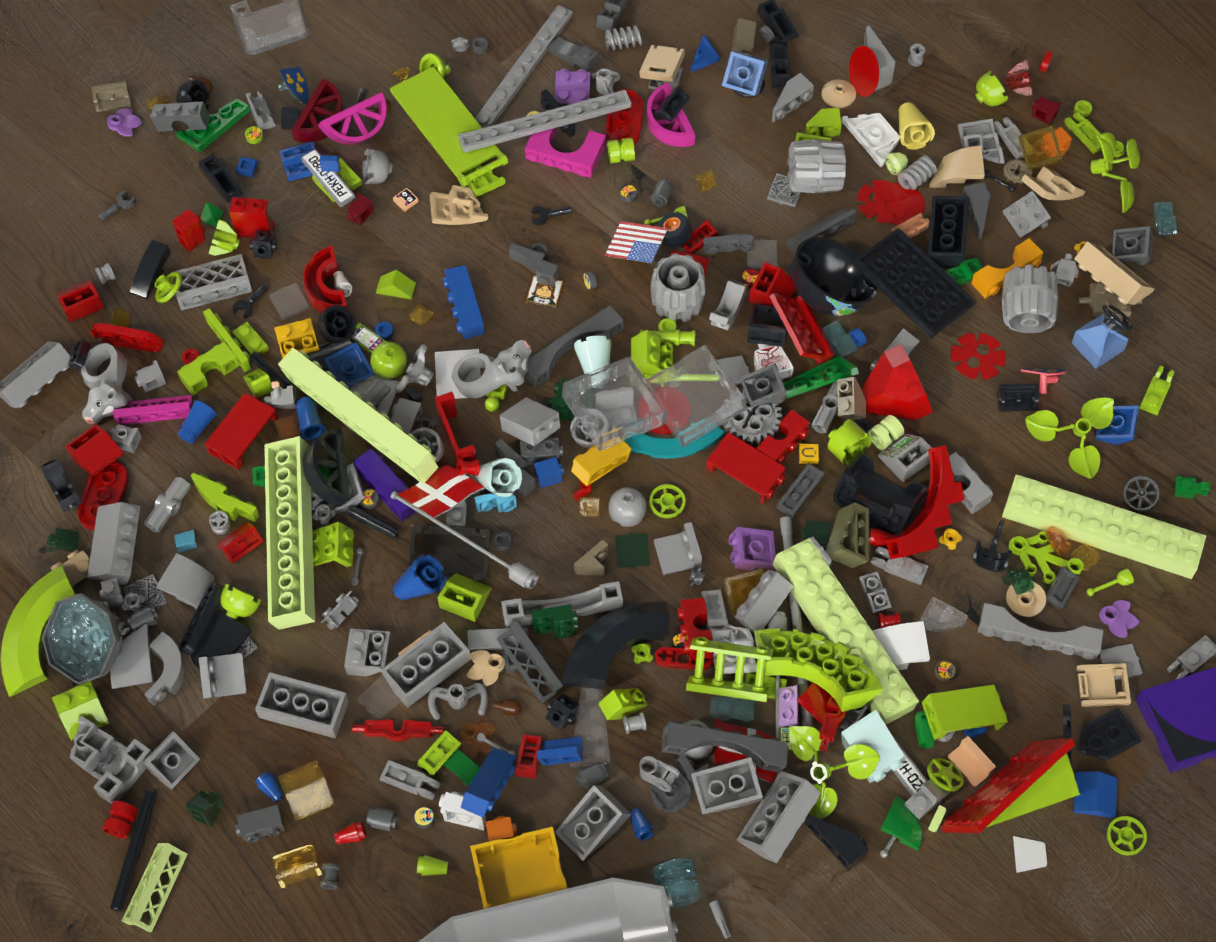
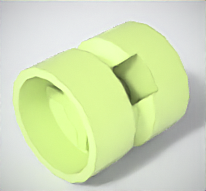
M888 415L880 424L875 425L868 431V435L872 438V443L880 450L886 449L893 441H896L904 434L902 424L892 415Z

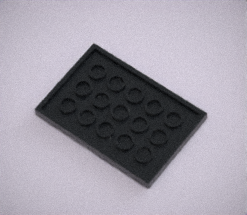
M899 228L858 256L852 263L931 339L977 303L974 298Z

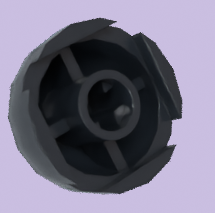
M197 79L189 80L179 87L176 96L177 103L204 102L208 110L209 104L206 105V99H209V94L202 81L198 82Z
M333 305L320 314L317 327L320 335L325 340L339 343L348 340L354 334L356 327L353 315L346 311L348 310L346 307Z

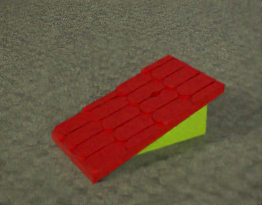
M1073 738L1032 741L1010 758L1011 762L989 778L990 781L965 799L964 805L946 817L941 825L942 831L945 833H981L986 827L1080 795L1067 752L1075 746Z

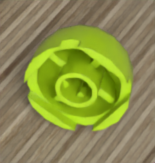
M988 71L977 81V94L975 96L980 103L984 102L987 106H999L1008 100V96H1003L1004 88L995 75L991 77L992 72Z
M395 342L380 343L371 354V369L378 377L384 380L399 378L407 368V354Z
M226 583L220 597L222 607L227 610L226 615L237 619L238 616L249 617L254 614L262 600L258 598L257 601H254L253 595L234 586L231 590L228 588L229 584Z

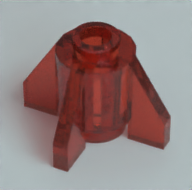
M1027 60L1020 61L1008 72V76L1005 77L1006 87H1010L1011 91L1029 96L1033 95L1032 86H1027L1031 84V73L1025 71L1029 68Z

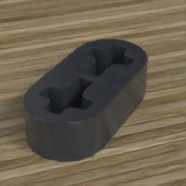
M80 339L72 349L68 365L76 371L82 368L86 362L90 348L88 342Z

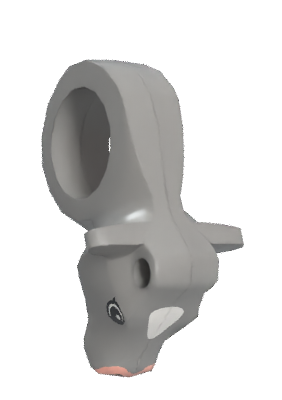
M519 340L511 348L500 352L496 359L483 353L467 354L454 366L452 380L459 392L468 398L482 397L504 384L508 385L513 392L518 391L517 386L524 383V376L528 371V358L532 352L531 347L526 341ZM477 368H486L484 374L479 379L473 382H465L467 375Z
M108 343L99 344L88 352L86 362L81 368L84 383L91 389L87 406L82 412V417L87 423L92 425L98 424L104 417L113 415V409H120L126 406L127 402L132 401L131 396L122 389V383L127 370V358L120 350ZM111 358L107 370L97 376L101 363Z

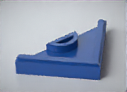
M705 35L702 36L701 43L698 46L693 64L691 65V72L720 61V56Z

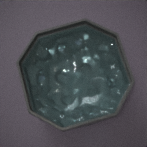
M82 593L55 603L42 635L49 665L78 685L105 676L113 666L123 643L122 635L118 630L116 615L103 603Z

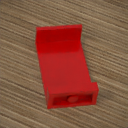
M453 391L434 397L437 416L456 465L459 458H462L464 461H473L476 459L474 445L459 449L448 423V419L458 416Z
M244 393L206 441L205 447L208 454L239 470L243 465L241 456L270 419L278 420L276 409L271 404L262 403L256 396Z
M729 432L707 459V470L713 473L716 468L720 469L760 494V503L762 504L767 499L770 500L776 491L775 488L778 485L781 486L786 479V467Z

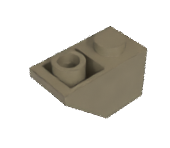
M856 377L838 379V417L846 420L866 418V399Z

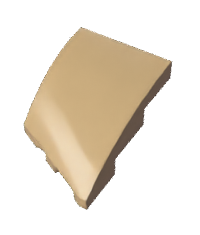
M982 146L959 149L944 156L937 169V173L934 174L929 184V188H946L947 183H965L966 179H984Z
M1043 166L1036 178L1024 174L1021 179L1038 195L1049 200H1070L1083 196L1086 192L1071 184L1070 180Z
M453 185L449 194L431 192L430 194L431 217L434 224L462 225L482 222L488 219V214H484L480 208V202L474 197V193L468 187Z

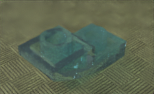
M1154 202L1153 214L1158 235H1176V216H1173L1172 202Z
M838 320L822 328L831 347L842 358L858 350L849 334L846 335Z
M712 697L710 701V717L725 721L736 718L751 723L754 719V701L734 697Z

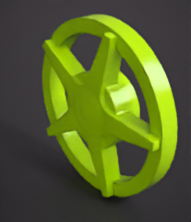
M670 484L660 485L655 488L649 499L650 508L653 513L665 519L680 515L685 508L686 502L685 495L681 489ZM663 489L664 494L660 499H653L654 495ZM666 489H673L677 491L679 494L673 496L672 494L667 493ZM682 498V506L678 509L675 506V501ZM653 503L660 504L662 507L661 512L654 508ZM669 509L675 511L673 514H664Z
M934 758L928 764V775L938 787L950 792L957 791L962 787L964 778L954 762L943 758ZM933 764L939 769L936 773L932 771ZM952 780L959 781V785L953 787Z
M1129 816L1118 817L1107 828V841L1111 848L1119 854L1126 856L1135 855L1146 844V830L1135 818ZM1119 821H1128L1126 827L1121 829L1113 826ZM1131 822L1140 828L1142 834H1135V831L1131 828ZM1111 829L1118 834V840L1115 843L1111 839ZM1143 838L1141 846L1134 850L1133 841ZM1122 843L1127 845L1130 851H1123L1116 846Z

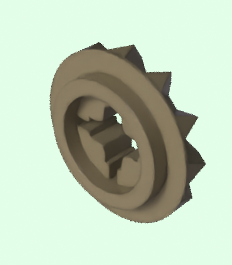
M1019 159L1010 160L1003 169L1007 181L1011 180L1014 184L1017 182L1022 185L1023 181L1021 179L1024 174L1032 175L1031 166ZM1019 168V175H1016L1015 172Z

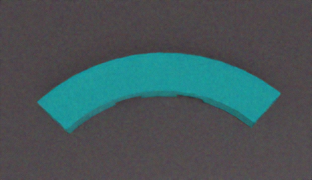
M710 421L695 433L680 438L662 439L650 437L631 427L620 438L635 453L650 455L653 458L671 459L694 455L695 452L707 449L718 442L725 435V432Z

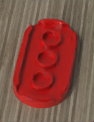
M621 89L619 91L626 90L631 101V107L607 114L606 139L607 141L618 140L621 142L622 139L632 138L635 145L639 141L641 134L643 99L634 90Z
M103 323L94 324L91 329V335L98 340L99 337L103 339L102 342L112 346L147 352H159V350H163L165 344L161 337L144 330Z
M112 462L100 473L94 476L90 474L81 499L82 504L79 505L77 511L81 524L88 530L94 531L99 506L119 503L123 500L129 483V474L120 462Z

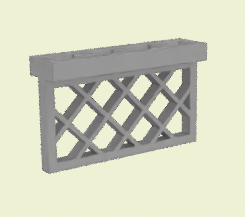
M242 254L174 271L179 272L181 276H186L176 292L181 311L252 292ZM240 261L237 267L230 266L232 263ZM215 267H222L219 272L213 271ZM226 270L233 271L230 276L224 275ZM197 272H204L201 277L195 275ZM209 274L215 276L212 281L206 279ZM237 274L244 275V276H240V277L234 278ZM220 278L225 280V281L217 282ZM191 279L197 281L194 285L188 284ZM201 283L207 284L206 286L199 287ZM184 287L187 288V289H190V290L181 292Z

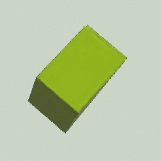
M394 270L380 277L376 293L412 300L416 282L398 270Z
M260 368L243 376L248 387L257 398L273 391L268 374Z

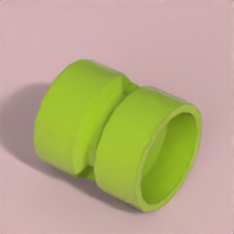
M632 138L622 139L621 142L618 140L607 141L610 164L620 163L621 159L625 162L635 161Z

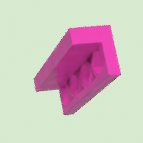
M192 395L130 401L120 409H113V416L117 425L186 418L193 405Z

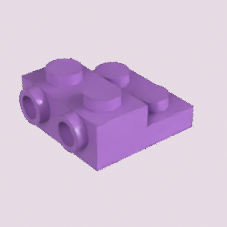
M568 69L556 71L555 100L561 107L590 99V72L584 69H579L577 72H571Z
M737 527L730 534L729 545H733L730 560L734 563L735 569L753 571L755 568L775 569L772 565L776 557L773 531Z

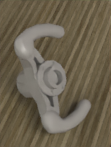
M604 68L591 74V77L596 79V89L599 93L604 95L614 93V83L620 80L618 72Z
M422 344L413 355V359L417 361L414 364L412 362L409 364L405 371L408 374L404 375L398 386L395 387L397 393L402 392L408 383L416 382L422 386H427L432 379L434 373L425 366L424 353L427 350L425 344Z
M475 683L468 687L454 684L448 689L438 686L430 690L428 696L430 713L435 720L440 719L441 715L435 703L438 697L448 701L453 709L459 710L467 705L469 698L478 693L481 696L478 714L484 715L488 707L487 690L482 683Z

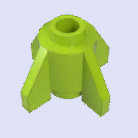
M219 219L216 228L219 230L215 231L209 254L215 256L232 252L233 248L237 249L240 241L237 238L238 234L226 221Z

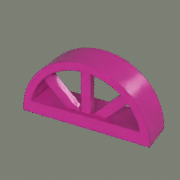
M669 82L659 86L651 94L647 103V124L649 130L658 140L671 146L687 147L695 145V133L683 109L673 119L672 122L675 123L671 131L662 126L672 122L665 119L657 121L654 119L652 111L657 110L660 106L658 103L665 99L672 90Z
M381 92L321 121L318 126L327 137L335 142L345 145L361 144L374 136L384 123L386 117L384 95ZM377 105L378 114L366 109ZM358 113L377 120L370 133L367 132ZM351 117L354 118L363 136H346ZM344 121L341 133L331 127Z

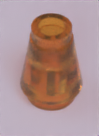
M1054 526L1049 527L1045 531V535L1054 553L1061 556L1070 551V540Z

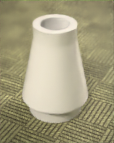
M337 271L333 274L334 290H343L345 297H348L352 293V285L342 271Z

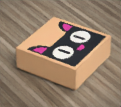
M406 188L394 196L393 201L406 212L418 203V198Z

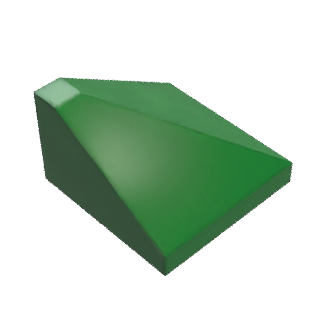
M206 202L201 219L203 223L217 227L219 219L221 220L225 213L210 202Z

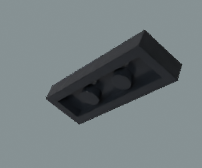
M547 89L541 92L540 103L544 109L552 110L561 107ZM575 123L560 126L561 131L566 133L569 138L575 135Z

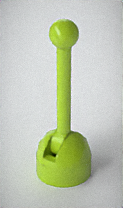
M685 206L674 210V213H682L687 217ZM661 218L647 219L644 224L651 225L652 223L659 222Z
M1124 569L1118 573L1116 580L1094 589H1087V595L1093 596L1095 592L1116 583L1123 586L1134 583L1133 576L1129 569Z

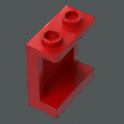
M232 198L229 213L234 230L238 234L237 237L254 238L256 231H274V221L269 220L267 213L268 200Z

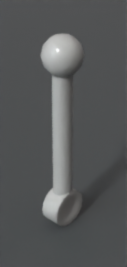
M483 733L477 735L479 742L484 741L497 749L514 756L516 755L513 750L509 751L485 738Z
M892 836L885 849L880 851L881 857L885 858L888 856V851L896 837Z

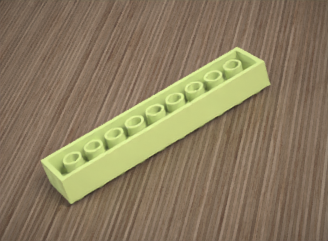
M293 348L279 362V367L291 383L420 483L424 484L437 470L436 458L431 454L432 451L428 446L417 443L418 440L411 433L405 434L403 432L404 429L398 423L392 424L386 414L383 412L379 414L375 411L374 405L370 402L365 403L362 401L363 398L354 391L352 393L349 391V387L344 382H337L335 380L336 377L331 372H324L322 366L315 360L311 362L309 356L302 350L298 352Z
M300 436L265 444L268 622L279 630L315 622L311 487L306 480L303 470V456L308 444Z
M1017 474L1002 514L1003 518L1192 579L1198 569L1206 535Z
M810 538L776 554L772 565L781 576L794 586L790 592L817 633L825 636L826 640L835 644L838 642L849 648L850 654L863 659L866 667L869 670L872 669L878 678L883 690L868 702L867 709L869 712L872 713L876 710L885 725L913 711L919 700Z

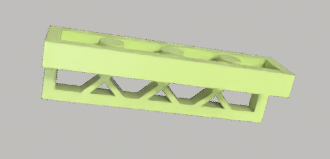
M169 843L157 844L122 922L128 925H136L148 932L153 931L188 855L187 853ZM171 852L180 856L177 863L172 866L169 862ZM167 871L169 876L168 883L161 885L160 876L163 872ZM158 891L160 900L157 904L152 905L151 895L153 892ZM149 910L151 919L147 925L141 922L140 919L143 913Z

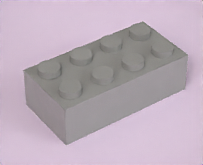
M269 672L255 710L261 719L336 739L349 700L345 692Z

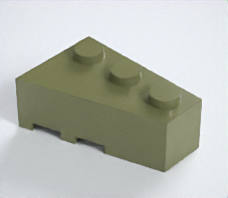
M853 503L838 511L825 551L832 560L852 569L869 561V508Z

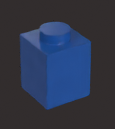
M556 457L534 463L535 475L540 488L562 482V474H565L562 463L558 464Z

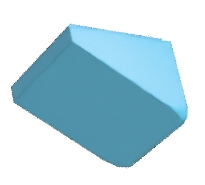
M194 530L174 535L176 548L179 553L198 548Z

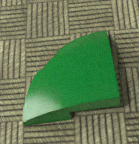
M896 796L881 827V831L900 839V843L919 850L922 840L921 824H919L917 817L905 806L906 801Z

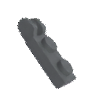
M734 234L704 238V254L733 252L735 250L750 251L754 248V237L750 234Z

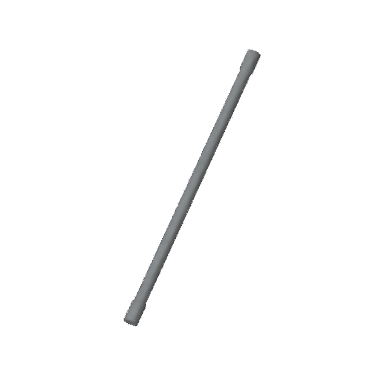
M787 516L780 518L784 550L793 546L792 519ZM789 592L792 629H797L798 632L803 633L800 606L792 593ZM798 677L799 695L801 696L809 688L808 680ZM801 706L803 726L813 727L812 715Z

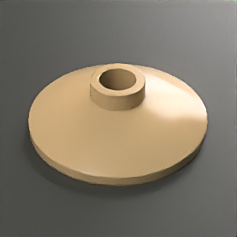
M836 79L827 82L823 86L821 95L824 102L829 106L845 108L855 101L856 90L851 83Z
M1019 580L1008 588L1006 601L1014 613L1023 617H1032L1044 609L1046 594L1037 583L1030 580ZM1022 599H1026L1028 603L1022 602Z

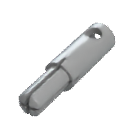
M718 900L712 901L709 905L724 938H729L731 934Z

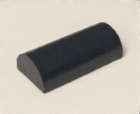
M933 196L928 256L940 267H955L964 261L969 197Z

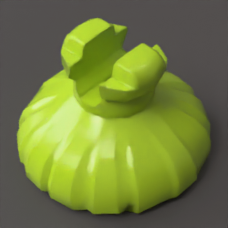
M434 53L425 54L420 60V73L434 67L444 79V75H448L451 70L449 64L445 65L444 59H441Z

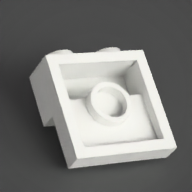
M446 792L445 795H441L439 807H441L444 821L485 830V816L483 818L460 808L464 797L462 793Z

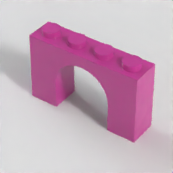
M557 128L531 134L525 147L526 159L592 178L606 147V135L590 130L581 148L571 153L556 151L551 146L557 133Z

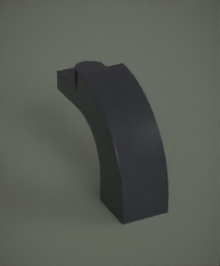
M57 457L39 466L64 512L82 504Z

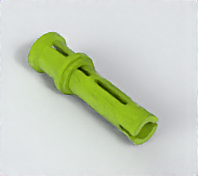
M696 330L650 331L668 342L674 343L676 346L680 344L695 346Z

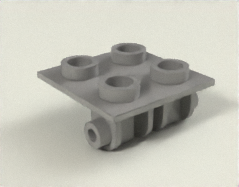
M1033 191L1002 211L1020 238L1037 227H1047V222L1051 219Z

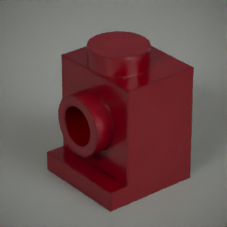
M1042 96L1039 100L1035 99L1031 107L1033 109L1032 117L1051 125L1058 115L1061 102L1058 101L1056 104Z
M358 193L356 195L357 199L350 203L346 217L350 222H355L361 226L374 213V208L371 200Z

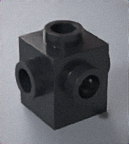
M274 231L255 232L254 238L250 240V250H253L254 257H260L261 259L272 258L274 251L277 250V240H275Z
M562 694L549 704L547 708L548 714L545 719L551 722L554 727L562 730L575 722L577 718L575 714L580 704L566 694Z

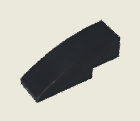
M775 0L759 4L757 9L758 15L780 41L786 43L799 37L797 30L784 9H780Z
M769 42L772 88L785 87L787 81L790 80L787 43Z
M214 153L199 161V168L228 204L232 201L233 197L244 195L224 165H221Z
M155 240L150 242L136 271L130 294L147 300L155 287L156 280L163 274L164 270L162 267L171 254L168 245Z

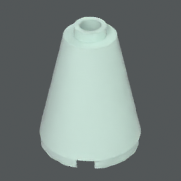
M606 336L586 337L587 341L581 342V339L577 340L574 343V349L589 386L595 390L605 388V385L608 384L611 339L607 340Z
M500 458L480 465L479 475L474 476L482 486L500 497L514 494L513 492L520 487L522 481L520 467L515 464V461L508 458Z

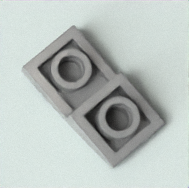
M878 572L858 578L872 613L892 608L886 588L883 589Z

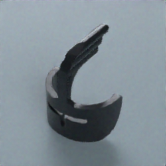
M1003 520L999 521L991 550H986L981 546V541H977L973 561L983 569L1001 572L1008 566L1012 550H1008L1007 553L995 552L1004 525ZM989 558L996 559V560H991V563H990V564L988 563Z

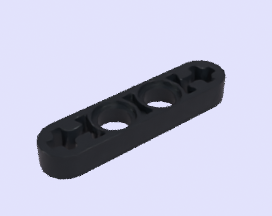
M213 581L209 584L183 636L179 650L187 655H191L195 651L218 604L224 588L219 583Z

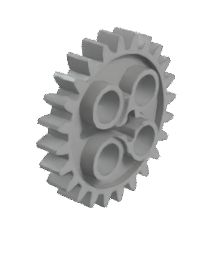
M744 389L742 394L736 391L735 397L729 395V400H725L721 411V425L725 426V432L730 431V434L742 439L745 443L749 441L750 446H752L753 441L760 445L761 439L764 440L768 435L773 438L774 433H778V427L782 420V414H780L781 407H778V404L768 402L759 405L755 410L756 406H745V404L750 403Z

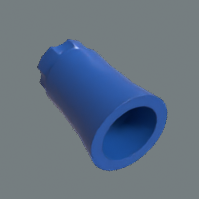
M303 397L296 402V412L299 420L300 437L304 440H314L326 432V428L320 418L314 400L310 399V397Z
M195 400L177 435L185 442L193 444L195 439H198L202 431L217 416L216 412L203 402Z

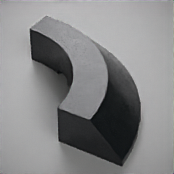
M647 602L618 608L595 621L586 629L574 645L566 663L562 685L602 690L607 681L611 662L628 646L637 642L664 641L669 632V610L666 603Z

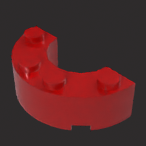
M329 246L315 253L309 264H306L303 272V283L309 303L320 313L333 305H341L347 308L344 291L329 289L325 285L327 279L338 271L333 246Z

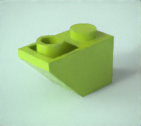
M821 109L806 123L805 134L830 137L839 136L842 125L840 109Z
M639 688L614 689L598 703L607 720L622 719L623 716H628L648 705L644 694Z

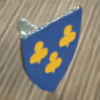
M301 67L279 69L278 71L284 82L278 85V89L284 91L288 88L292 99L297 98L306 106L308 102V86Z

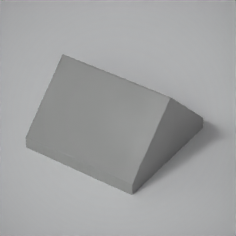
M172 731L148 756L144 763L150 773L172 790L195 766L200 758Z

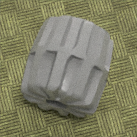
M803 140L794 141L790 144L788 150L789 158L787 160V165L789 166L787 177L789 178L788 184L791 191L827 193L842 190L846 174V155L842 142Z
M678 253L671 254L668 258H662L658 262L657 268H654L650 289L652 304L656 306V312L660 317L666 316L669 320L675 322L677 319L686 322L691 320L692 315H698L705 296L706 283L702 265L695 262L692 256L678 255Z
M1028 264L1024 268L1020 266L1012 268L1004 277L1002 291V311L1005 325L1009 326L1010 330L1028 334L1040 333L1051 329L1057 319L1059 301L1056 274L1054 271L1047 272V267L1045 266L1035 268L1032 264Z

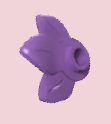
M129 108L120 109L116 114L110 115L107 118L108 127L123 136H132V128L142 125L143 122L138 116L132 115L133 110Z
M1118 600L1112 606L1103 607L1099 613L1100 620L1108 625L1110 632L1121 638L1127 637V629L1134 628L1139 624V620L1128 612L1130 608V602ZM1106 614H1110L1112 618H1108Z

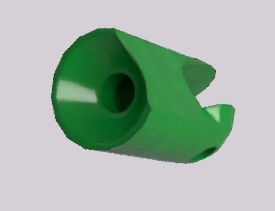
M919 711L914 718L919 747L923 749L932 748L936 740H934L925 711Z

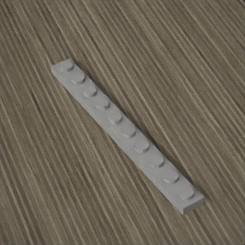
M560 5L555 8L475 117V120L482 128L494 125L548 51V46L556 40L572 18L573 11Z
M626 90L463 133L458 135V140L463 153L627 109L631 107V101Z

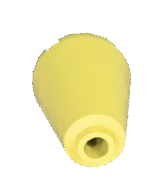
M907 102L902 104L898 110L901 144L910 150L925 147L926 143L934 138L935 131L933 125L913 103Z

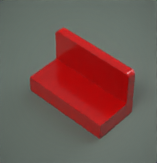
M246 522L219 541L216 546L223 551L229 562L233 564L264 542L256 528Z

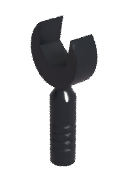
M534 207L532 214L539 213L541 216L540 218L532 219V223L543 225L547 222L548 216L554 217L572 213L571 207L552 209L549 212L544 207Z
M261 285L248 298V301H237L233 305L234 315L238 309H245L244 319L250 317L252 314L251 304H254L267 291V287Z

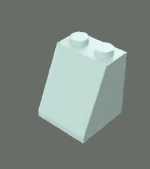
M876 710L841 732L842 744L845 749L855 744H863L873 748L880 755V761L876 770L867 778L869 783L873 781L879 782L886 777L887 772L890 770L896 771L903 766L904 754Z

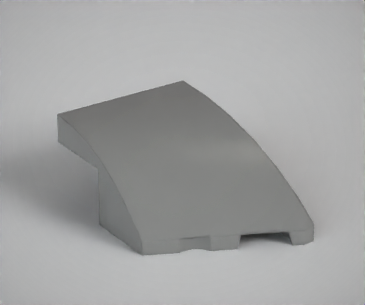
M80 716L78 720L79 727L74 737V746L71 749L70 759L93 777L100 780L106 771L113 773L117 770L123 759L121 754L127 747L99 729L94 723Z

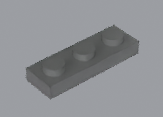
M808 463L779 501L776 509L793 518L823 479L825 473Z

